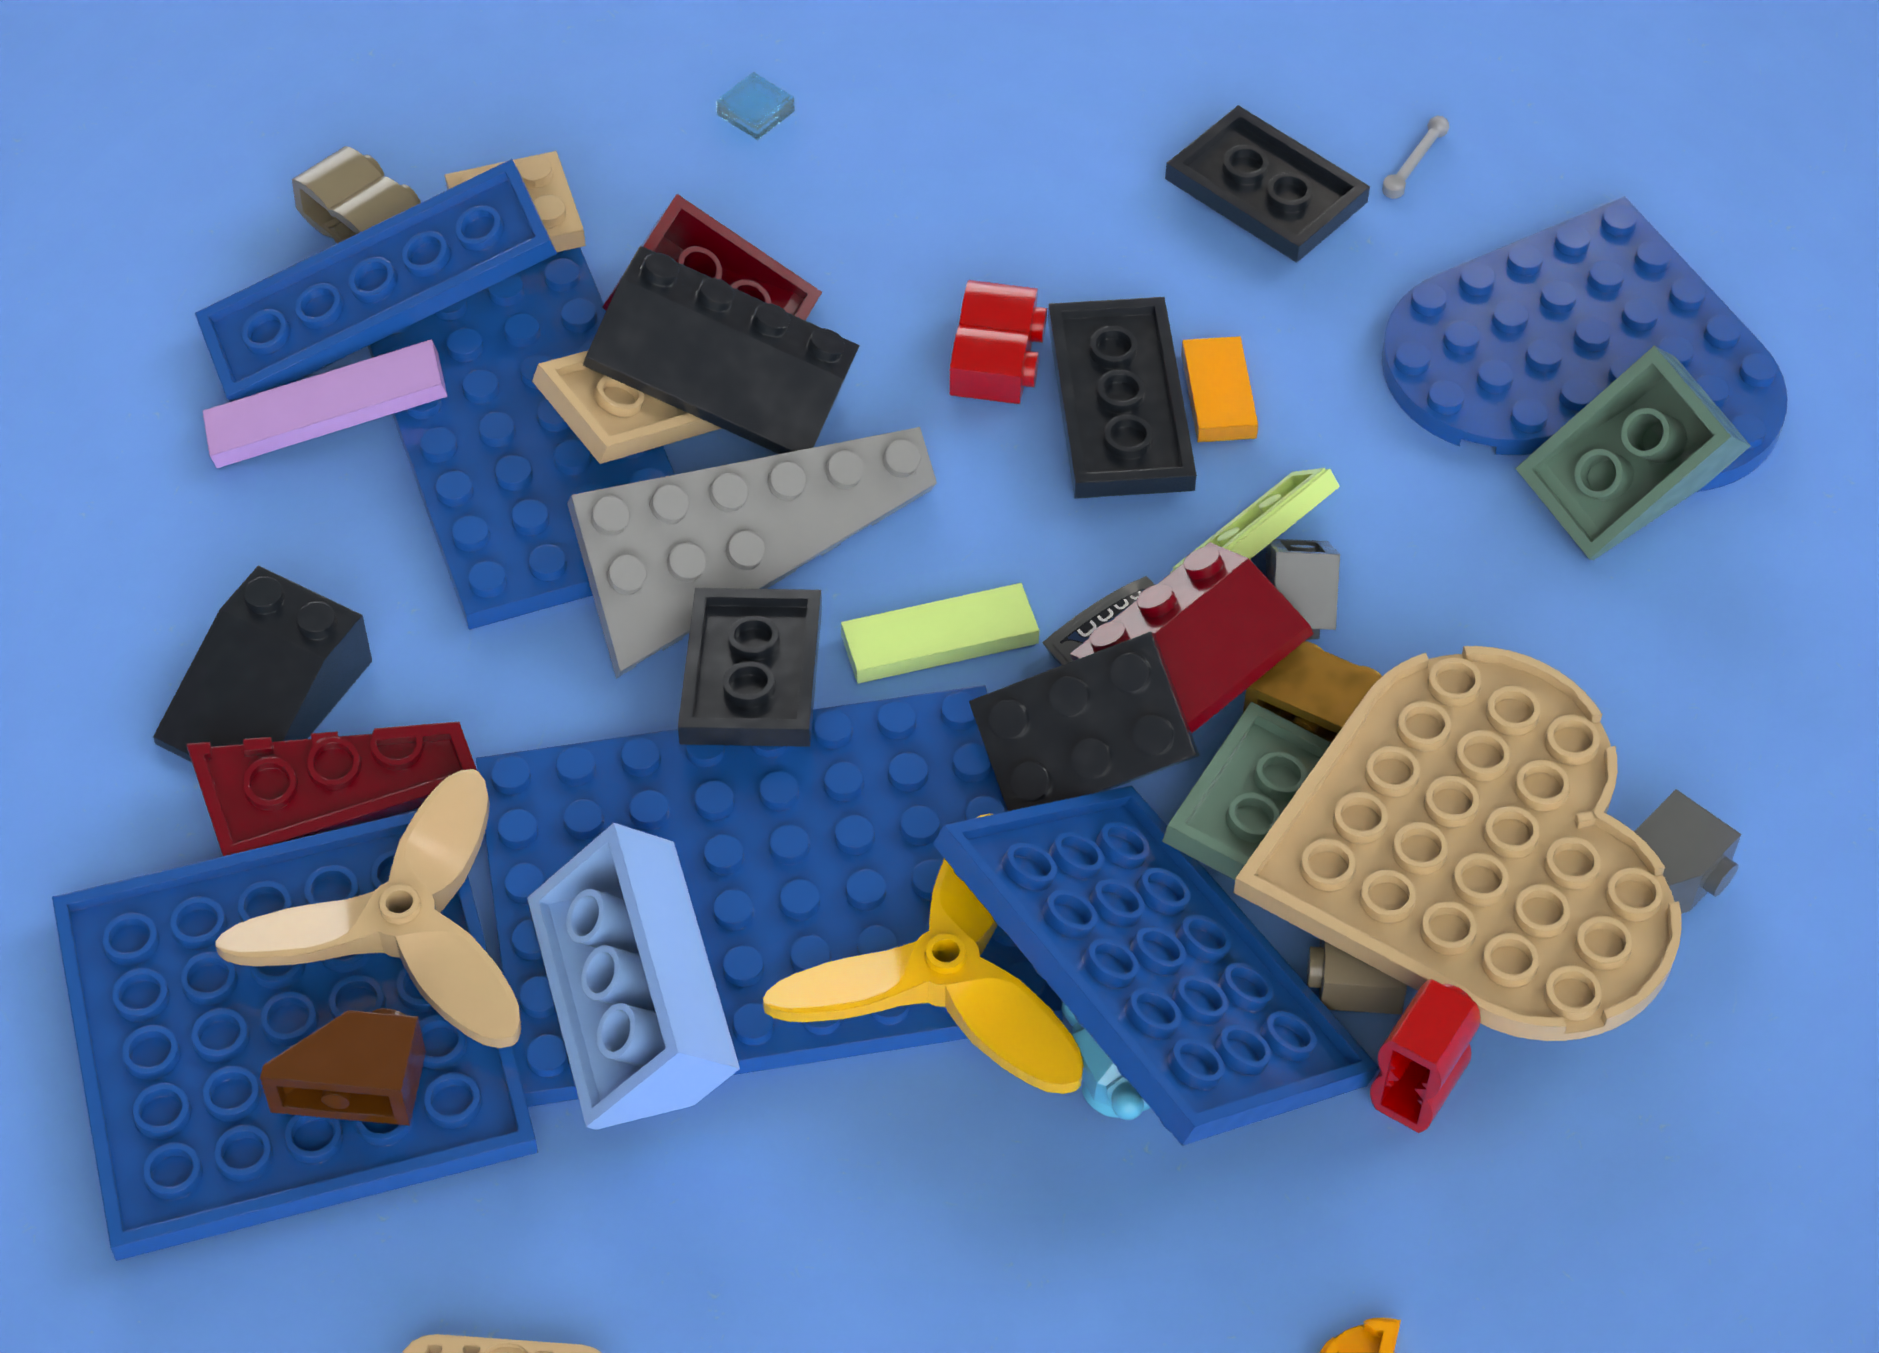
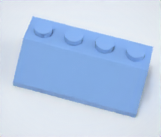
M617 823L611 824L527 897L585 1125L587 1128L596 1130L694 1106L740 1069L674 842Z

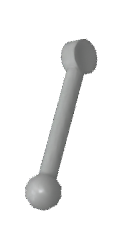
M1435 116L1429 120L1427 125L1428 132L1397 174L1389 175L1384 179L1382 191L1385 196L1397 199L1404 195L1405 180L1437 137H1443L1448 133L1449 122L1445 117Z

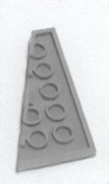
M920 427L571 495L567 504L616 679L661 649L664 651L679 642L690 632L695 588L767 589L791 575L797 568L817 556H823L838 547L844 540L869 525L873 526L930 492L937 481Z

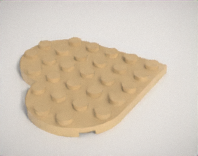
M1463 646L1462 654L1445 655L1428 659L1427 654L1423 653L1398 664L1384 674L1364 696L1235 878L1234 893L1417 991L1429 979H1433L1441 984L1445 983L1459 987L1476 1002L1481 1015L1480 1024L1515 1037L1542 1041H1567L1599 1035L1619 1027L1642 1012L1655 999L1670 974L1680 944L1682 930L1679 901H1674L1672 892L1663 876L1665 866L1642 838L1622 822L1607 814L1616 785L1618 772L1616 746L1611 747L1609 738L1600 722L1602 713L1597 705L1575 682L1553 667L1514 651L1484 646Z

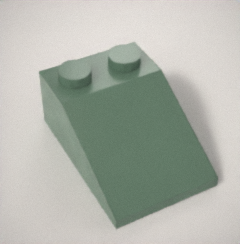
M1653 346L1515 469L1589 560H1595L1703 488L1751 445L1679 360L1670 353Z

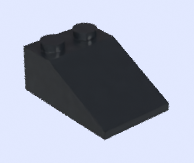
M258 565L217 613L153 736L155 744L191 762L186 745L190 743L210 742L211 747L241 745L243 744V739L271 737L272 742L308 739L311 733L316 730L372 662L363 615Z

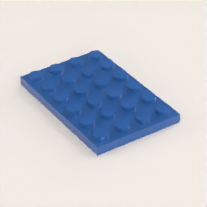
M1132 785L943 825L933 845L950 864L955 874L964 881L993 916L997 925L1007 933L1026 956L1035 971L1045 979L1073 1013L1077 1022L1087 1030L1116 1065L1120 1074L1130 1082L1154 1111L1163 1126L1173 1134L1182 1146L1366 1087L1379 1070V1066L1199 861L1162 842L1167 825Z

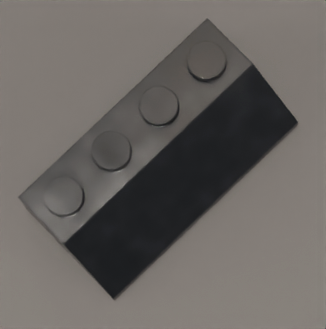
M640 245L618 284L585 357L583 366L777 454L814 448L860 345L841 337L832 330L818 327L796 317L775 304L766 303L739 291L723 280L706 276L676 262L668 255L656 253Z

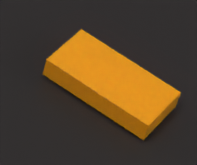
M1241 336L1182 340L1181 356L1197 442L1257 439L1258 420Z

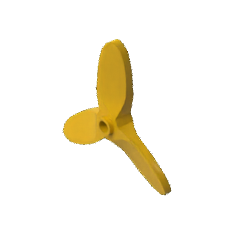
M993 814L980 815V816H978L977 818L983 817V816H988V815H993ZM945 858L932 892L929 931L921 935L917 941L886 951L827 962L795 973L777 982L767 990L763 997L764 1012L772 1018L788 1022L840 1020L884 1011L898 1006L922 1003L945 1007L972 1044L1003 1069L1024 1082L1046 1092L1061 1094L1076 1091L1082 1082L1084 1065L1080 1048L1061 1020L1021 980L980 957L991 939L997 923L964 881L955 874Z

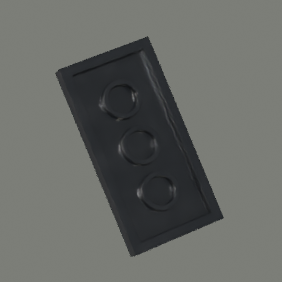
M1165 297L1048 304V326L1074 499L1195 491L1197 474Z

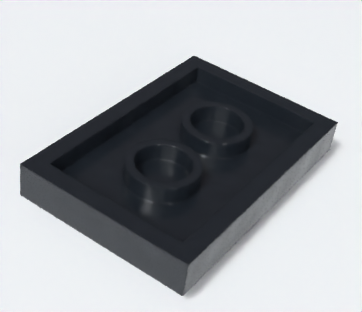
M1239 105L1166 163L1165 179L1296 263L1368 203L1369 185Z
M695 588L678 720L679 744L810 747L822 616L821 590Z
M1151 631L969 701L1008 811L1107 791L1200 756L1155 633Z

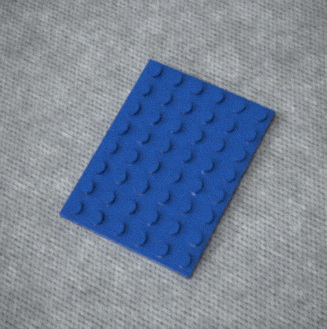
M986 685L813 709L810 747L679 744L678 729L477 757V771L485 780L490 802L485 837L502 973L514 992L520 1010L521 1033L518 1042L512 1048L527 1107L579 1099L527 897L613 823L673 841L675 844L740 1069L733 1075L968 1039L945 1007H938L929 1003L898 1006L884 1011L840 1020L788 1022L772 1018L766 1014L763 1009V997L767 990L777 982L795 973L839 959L897 948L917 941L921 935L929 931L932 892L944 857L933 843L943 825L974 819L980 815L998 814L1008 811L969 704L970 700L988 694ZM997 925L980 957L1021 980L1052 1009L1063 1023L1062 1001L1045 979L1035 971L1033 965L1007 933Z

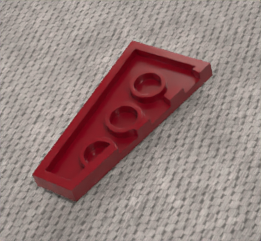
M459 721L374 728L372 734L339 736L338 731L311 733V739L272 742L271 737L243 739V744L211 747L210 742L186 744L223 856L384 819L417 809L446 777L461 770L474 769L477 771Z

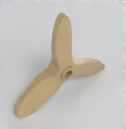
M474 769L461 770L446 777L430 793L416 811L399 841L389 881L380 885L375 891L346 900L286 908L236 924L223 932L215 941L218 955L227 962L245 966L296 965L367 953H385L391 957H398L401 959L419 993L451 1025L469 1038L485 1046L497 1048L513 1046L518 1042L521 1033V1018L519 1005L512 988L494 960L472 935L441 914V911L465 882L482 844L490 807L484 778L479 771Z

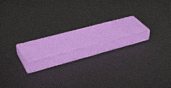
M431 339L203 410L209 455L215 466L220 468L447 397L437 349Z

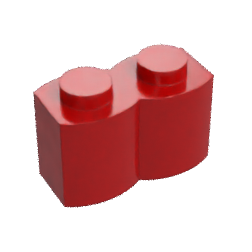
M968 280L950 364L951 396L1020 404L1024 386L1035 387L1039 352L1031 351L1032 342L1043 343L1047 321V308L1037 307L1038 288Z
M1433 979L1425 981L1378 1053V1064L1381 1071L1370 1088L1373 1106L1379 1112L1418 1133L1425 1131L1430 1126L1471 1060V1047L1469 1043L1479 1029L1481 1015L1476 1002L1465 991L1457 986L1441 984Z

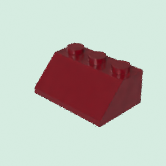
M1209 542L1204 547L1191 552L1185 558L1182 565L1158 584L1142 591L1137 600L1113 620L1097 627L1091 633L1089 639L1072 651L1070 655L1074 661L1150 631L1155 633L1192 734L1314 633L1310 624L1249 558Z

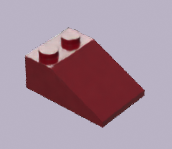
M678 194L675 195L641 245L656 253L668 255L676 262L706 276L723 280L731 287L761 301L775 304L786 312L805 321L822 294L816 287ZM620 280L618 281V283L612 290L611 294L605 301L604 305L602 306V308L606 311L618 287Z

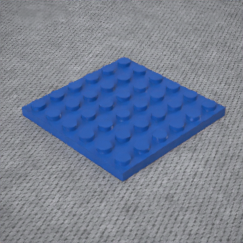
M416 811L52 897L110 1248L116 1261L538 1153L536 1138L512 1046L504 1048L485 1046L469 1038L451 1025L419 993L400 958L391 957L385 953H367L296 965L245 966L227 962L218 955L215 941L223 932L236 924L286 908L346 900L375 891L380 885L388 882L399 841ZM467 876L463 885L441 911V914L471 934L488 953L469 877ZM387 1008L400 1011L407 1016L418 1017L426 1054L410 1126L270 1112L260 1080L263 1065L348 1010L372 1012L376 1009Z

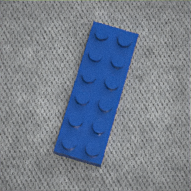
M510 159L197 311L195 316L226 398L229 402L293 383L556 255L557 251L513 159Z

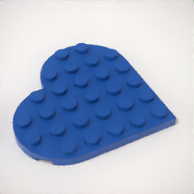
M1626 197L1617 199L1424 280L1404 295L1394 308L1386 326L1383 342L1382 368L1384 378L1393 398L1401 409L1422 428L1449 443L1460 447L1461 439L1478 444L1496 447L1495 455L1532 454L1649 349L1656 346L1679 360L1751 445L1743 454L1697 492L1731 484L1757 469L1767 459L1778 441L1787 413L1788 403L1784 377L1770 352Z

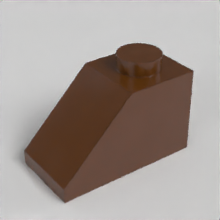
M387 1008L376 1009L372 1012L348 1010L263 1065L260 1080L270 1112L410 1126L426 1054L418 1017L407 1016L400 1011Z

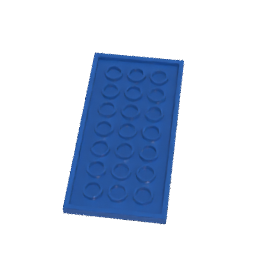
M580 247L557 252L556 255L368 346L372 358L431 339L437 349L447 397L393 413L392 416L469 630L593 596L567 504L570 496L675 475L663 446L599 464L532 382L539 363L588 351L606 313V310L602 308L604 303Z

